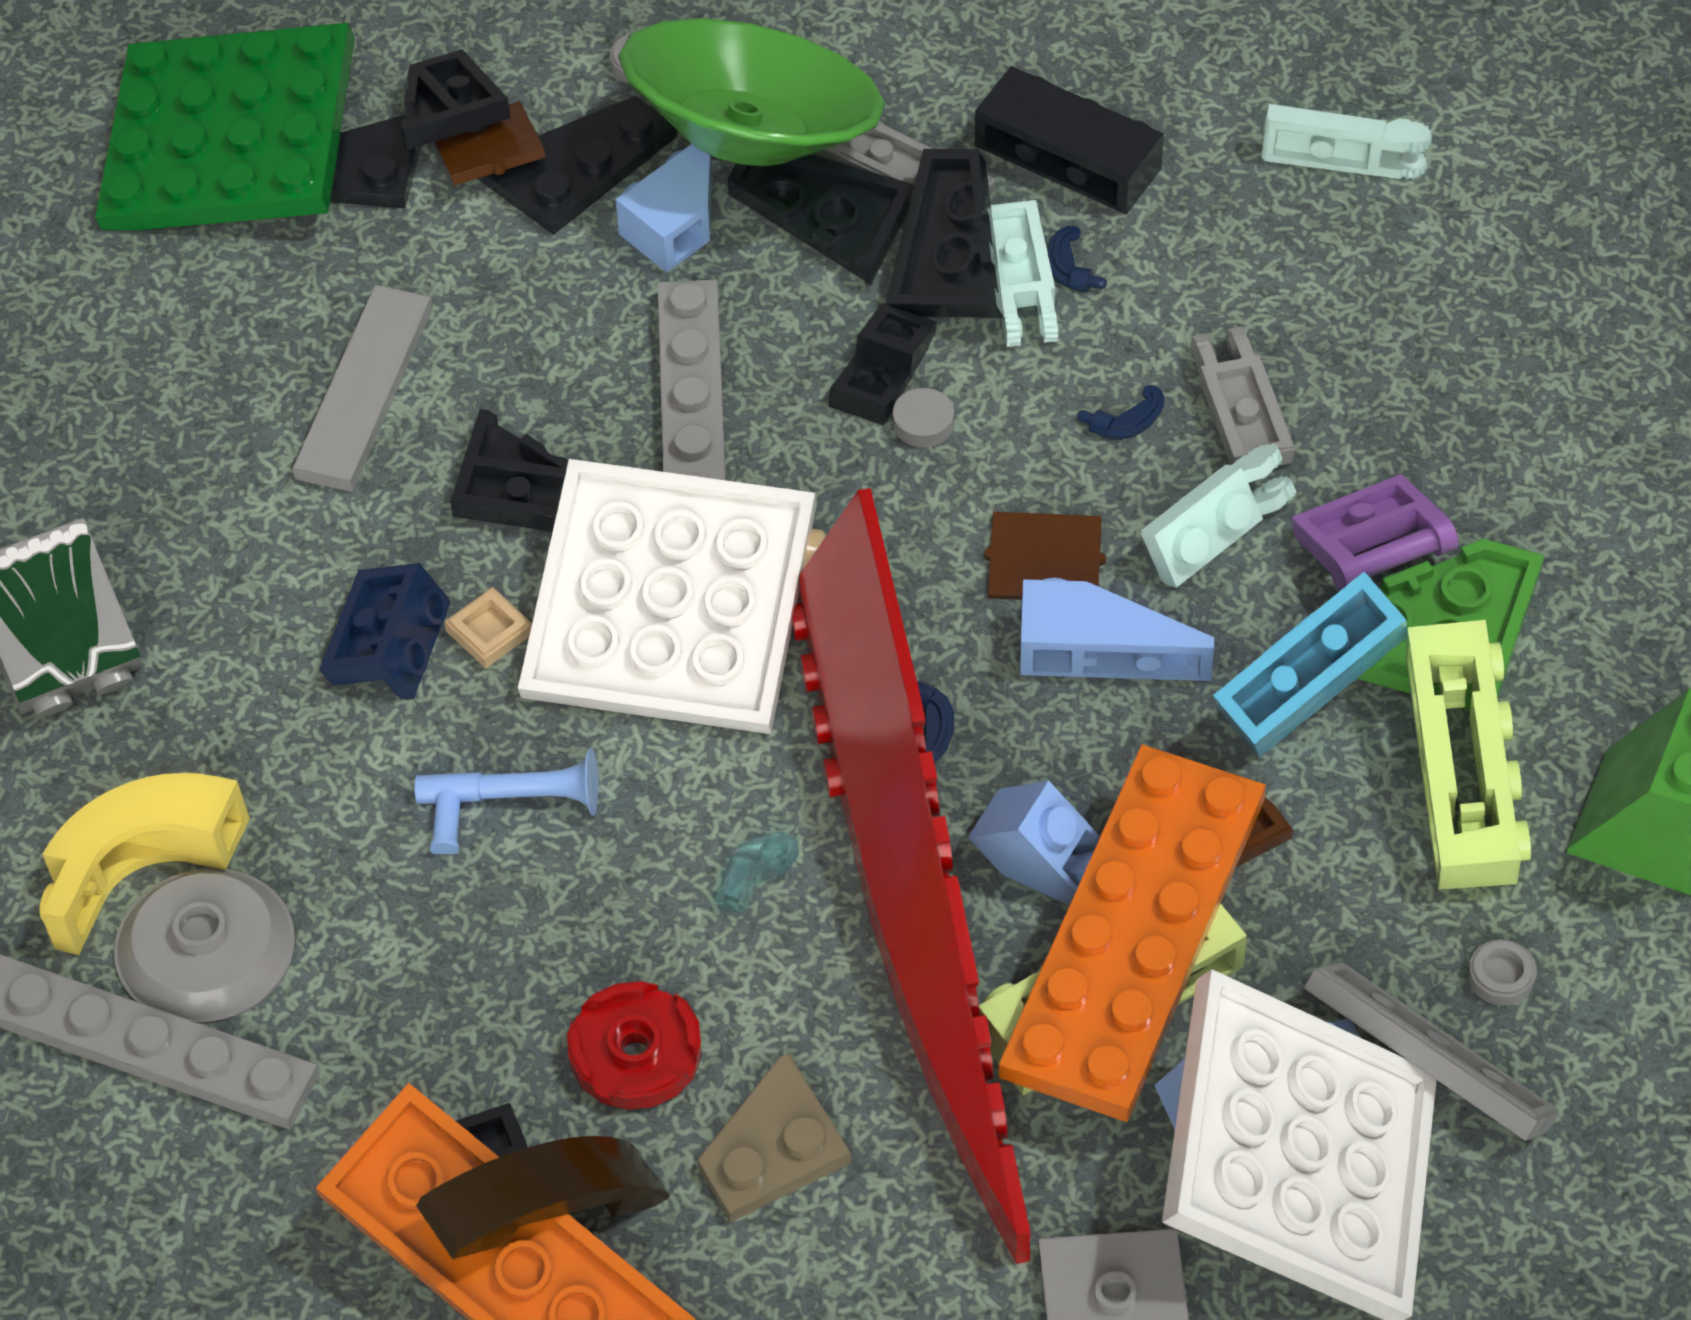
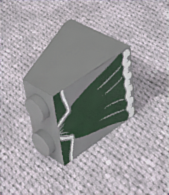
M84 518L0 549V670L20 715L34 710L38 718L47 717L70 707L73 704L71 695L95 687L98 695H102L130 684L133 681L131 672L140 669L141 656Z

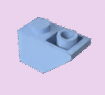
M691 144L686 149L673 153L665 164L643 180L630 184L615 199L619 235L666 273L710 241L713 194L712 156Z
M1049 780L998 789L968 836V839L1003 876L1067 905H1070L1100 838L1099 834Z

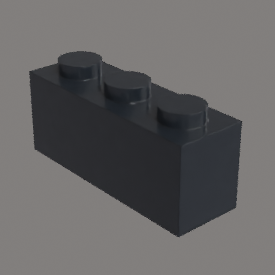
M1010 66L975 110V147L1126 215L1162 169L1164 133L1151 128L1144 122L1132 120L1101 106L1092 99L1080 97L1051 84L1042 77L1033 76L1013 66Z

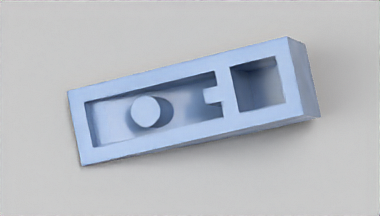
M1061 578L1023 580L1020 675L1212 680L1214 637L1087 581H1067Z

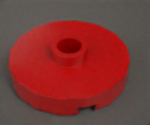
M637 981L616 983L593 994L581 1006L582 1012L576 1017L574 1024L573 1021L571 1022L567 1032L570 1069L581 1088L602 1104L631 1110L651 1108L678 1096L694 1079L702 1058L699 1020L688 1002L676 993H674L673 997L668 992L660 991L659 986L656 984ZM631 1043H641L647 1047L643 1053L638 1055H628L623 1051Z

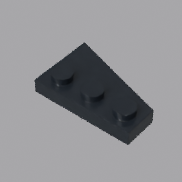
M633 96L538 135L544 147L546 158L507 169L501 175L494 173L478 178V180L554 235L677 138V130L658 111L638 97Z
M923 149L885 304L919 316L1004 318L986 161L978 149Z

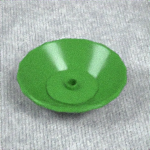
M708 18L661 21L631 33L618 55L628 83L686 140L697 149L711 156L741 165H781L848 142L875 129L885 107V102L873 79L844 56L801 36L752 23Z

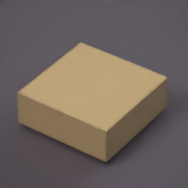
M493 587L444 621L446 632L484 668H488L529 638L532 623Z

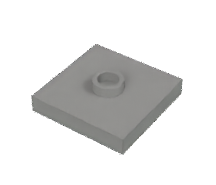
M1177 1229L1038 1239L1046 1320H1189Z

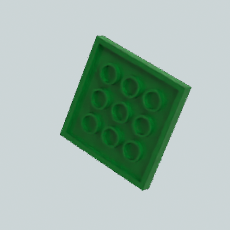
M349 22L128 44L95 215L100 229L135 231L328 213L355 41Z

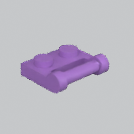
M1402 474L1292 517L1294 538L1330 572L1332 580L1339 591L1363 572L1372 577L1433 552L1436 556H1441L1458 548V536L1451 520ZM1417 529L1419 530V531H1417V532H1414V533H1412V534H1409V533L1412 532V531H1415V530H1417ZM1394 540V541H1392V542H1389V543H1387V544H1384V545H1382V546H1379V547H1377V548L1371 549V550H1369V551H1366V552H1364V553H1361V554H1359V555L1354 556L1355 554H1357V553H1359V552H1362V551L1367 550V549H1369V548H1372V547H1374V546L1380 545V544L1385 543V542H1387V541Z

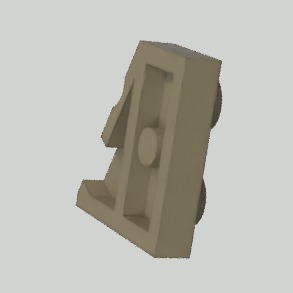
M789 1053L778 1058L698 1158V1170L730 1223L851 1164V1152Z

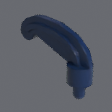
M1066 226L1059 229L1050 239L1047 251L1052 276L1055 281L1069 289L1086 293L1089 287L1104 289L1107 286L1105 278L1093 276L1092 269L1075 266L1070 241L1079 239L1080 229L1076 226Z
M1148 385L1143 389V397L1146 400L1116 418L1114 415L1098 409L1095 414L1080 410L1077 413V419L1089 425V432L1103 438L1122 440L1135 437L1147 430L1161 414L1164 407V394L1157 386Z
M917 681L923 710L925 711L926 752L932 751L935 763L942 758L949 747L954 733V711L946 695L933 686Z

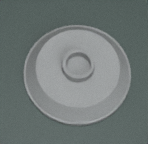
M216 868L195 869L162 880L148 889L133 903L122 919L117 931L114 945V961L119 979L126 992L134 1001L199 1024L215 1023L249 1011L265 1000L277 988L286 975L292 961L295 932L286 905L278 894L262 881L248 874L226 869V871Z

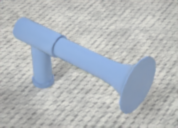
M590 748L587 751L586 757L581 762L563 770L484 775L481 772L416 775L414 787L416 802L418 804L436 803L433 840L430 842V852L432 854H458L459 843L457 838L461 802H476L493 798L566 797L577 800L587 806L590 814L594 816L597 812L599 773L593 748Z

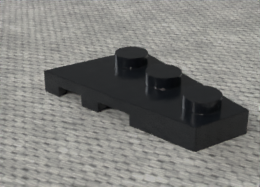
M807 155L781 165L752 166L736 163L727 179L728 195L869 284H872L908 213L914 184L813 155Z

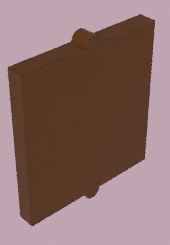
M520 101L509 104L511 117L509 119L493 123L481 132H464L434 142L453 186L494 173L501 175L507 169L546 158L544 147Z
M993 511L991 548H987L984 551L985 560L990 561L988 598L1022 600L1023 580L1061 578L1067 581H1087L1099 587V567L1106 563V555L1100 552L1102 516Z

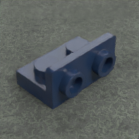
M420 563L358 570L319 671L332 685L384 680L400 699H414L422 676L427 669L428 661L442 623L447 616V610L450 605L449 598Z

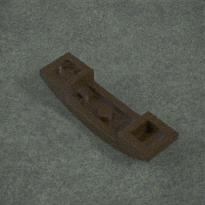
M580 1136L545 1142L486 1162L421 1196L416 1207L451 1258L456 1259L508 1245L520 1226L605 1205L612 1217H617L655 1207L667 1200L670 1195L633 1144L614 1137Z

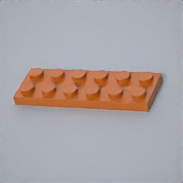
M1141 744L999 1062L998 1078L1128 1123L1263 805L1266 784Z
M410 1083L403 1088L316 1186L318 1196L467 1320H696L569 1214L518 1227L506 1246L452 1259L416 1205L421 1196L441 1184L477 1166L499 1158V1156Z

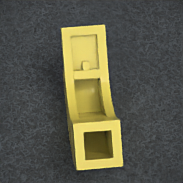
M171 773L145 777L118 786L98 796L71 816L57 831L42 854L54 883L49 884L44 890L39 911L40 918L44 922L54 949L79 955L108 894L123 878L140 868L156 863L175 861L226 871L250 820L238 782L236 780L198 773Z

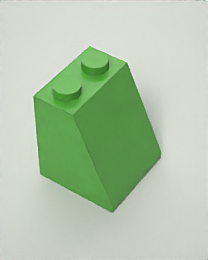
M1690 688L1607 749L1566 852L1691 895Z

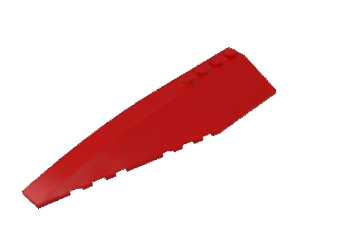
M871 488L861 489L855 493L799 575V602L796 603L792 616V635L794 641L806 640L809 653L800 655V668L805 692L817 691L820 701L819 706L811 707L817 745L829 743L832 758L823 759L827 793L829 798L841 796L871 925L908 1038L954 1146L1016 1264L1030 1262L1031 1232L1012 1144L1003 1145L1002 1140L1007 1139L1008 1131L1000 1082L988 1083V1080H992L994 1077L990 1049L992 1041L986 1015L980 1016L976 990V987H979V978L958 876H949V873L953 872L950 837L945 815L939 816L940 809L936 786L937 773L932 751L926 752L922 726L925 725L926 720L872 491Z

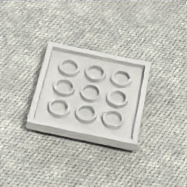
M569 459L518 685L521 698L771 734L792 632V616L799 596V575L804 568L807 545L817 506L816 494L792 489Z
M1211 969L1196 979L1162 1223L1383 1320H1405L1411 1317L1437 1080L1409 1060Z

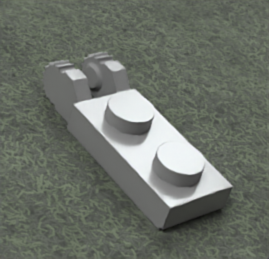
M1243 326L1228 329L1227 349L1229 355L1233 357V360L1218 363L1208 335L1201 334L1191 337L1192 355L1200 374V384L1230 465L1243 455H1247L1254 448L1266 444L1278 446L1283 458L1282 464L1278 466L1292 464L1294 462V444L1260 355L1254 354Z

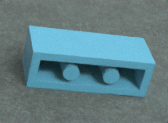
M1363 572L1216 692L1213 697L1217 708L1257 756L1260 757L1406 639L1407 621L1370 577Z

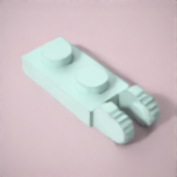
M1269 104L1261 158L1268 162L1397 179L1405 177L1406 180L1408 178L1414 180L1415 177L1420 178L1421 174H1425V169H1427L1428 162H1426L1427 157H1424V152L1431 145L1432 130L1428 129L1429 126L1423 125V122H1411L1409 119L1398 118L1386 124L1384 120Z
M1036 200L991 205L1004 318H1001L1006 347L1021 345L1023 333L1017 308L1037 306L1039 334L1043 337L1044 343L1058 341V324L1054 306L1055 285Z
M1260 445V447L1249 451L1247 455H1243L1232 465L1225 464L1141 530V535L1160 579L1167 586L1176 588L1262 521V515L1279 510L1287 501L1295 496V487L1291 478L1287 476L1274 477L1272 480H1267L1266 483H1263L1261 487H1257L1254 491H1251L1248 484L1249 482L1265 478L1273 472L1274 468H1278V465L1282 464L1283 458L1277 445Z

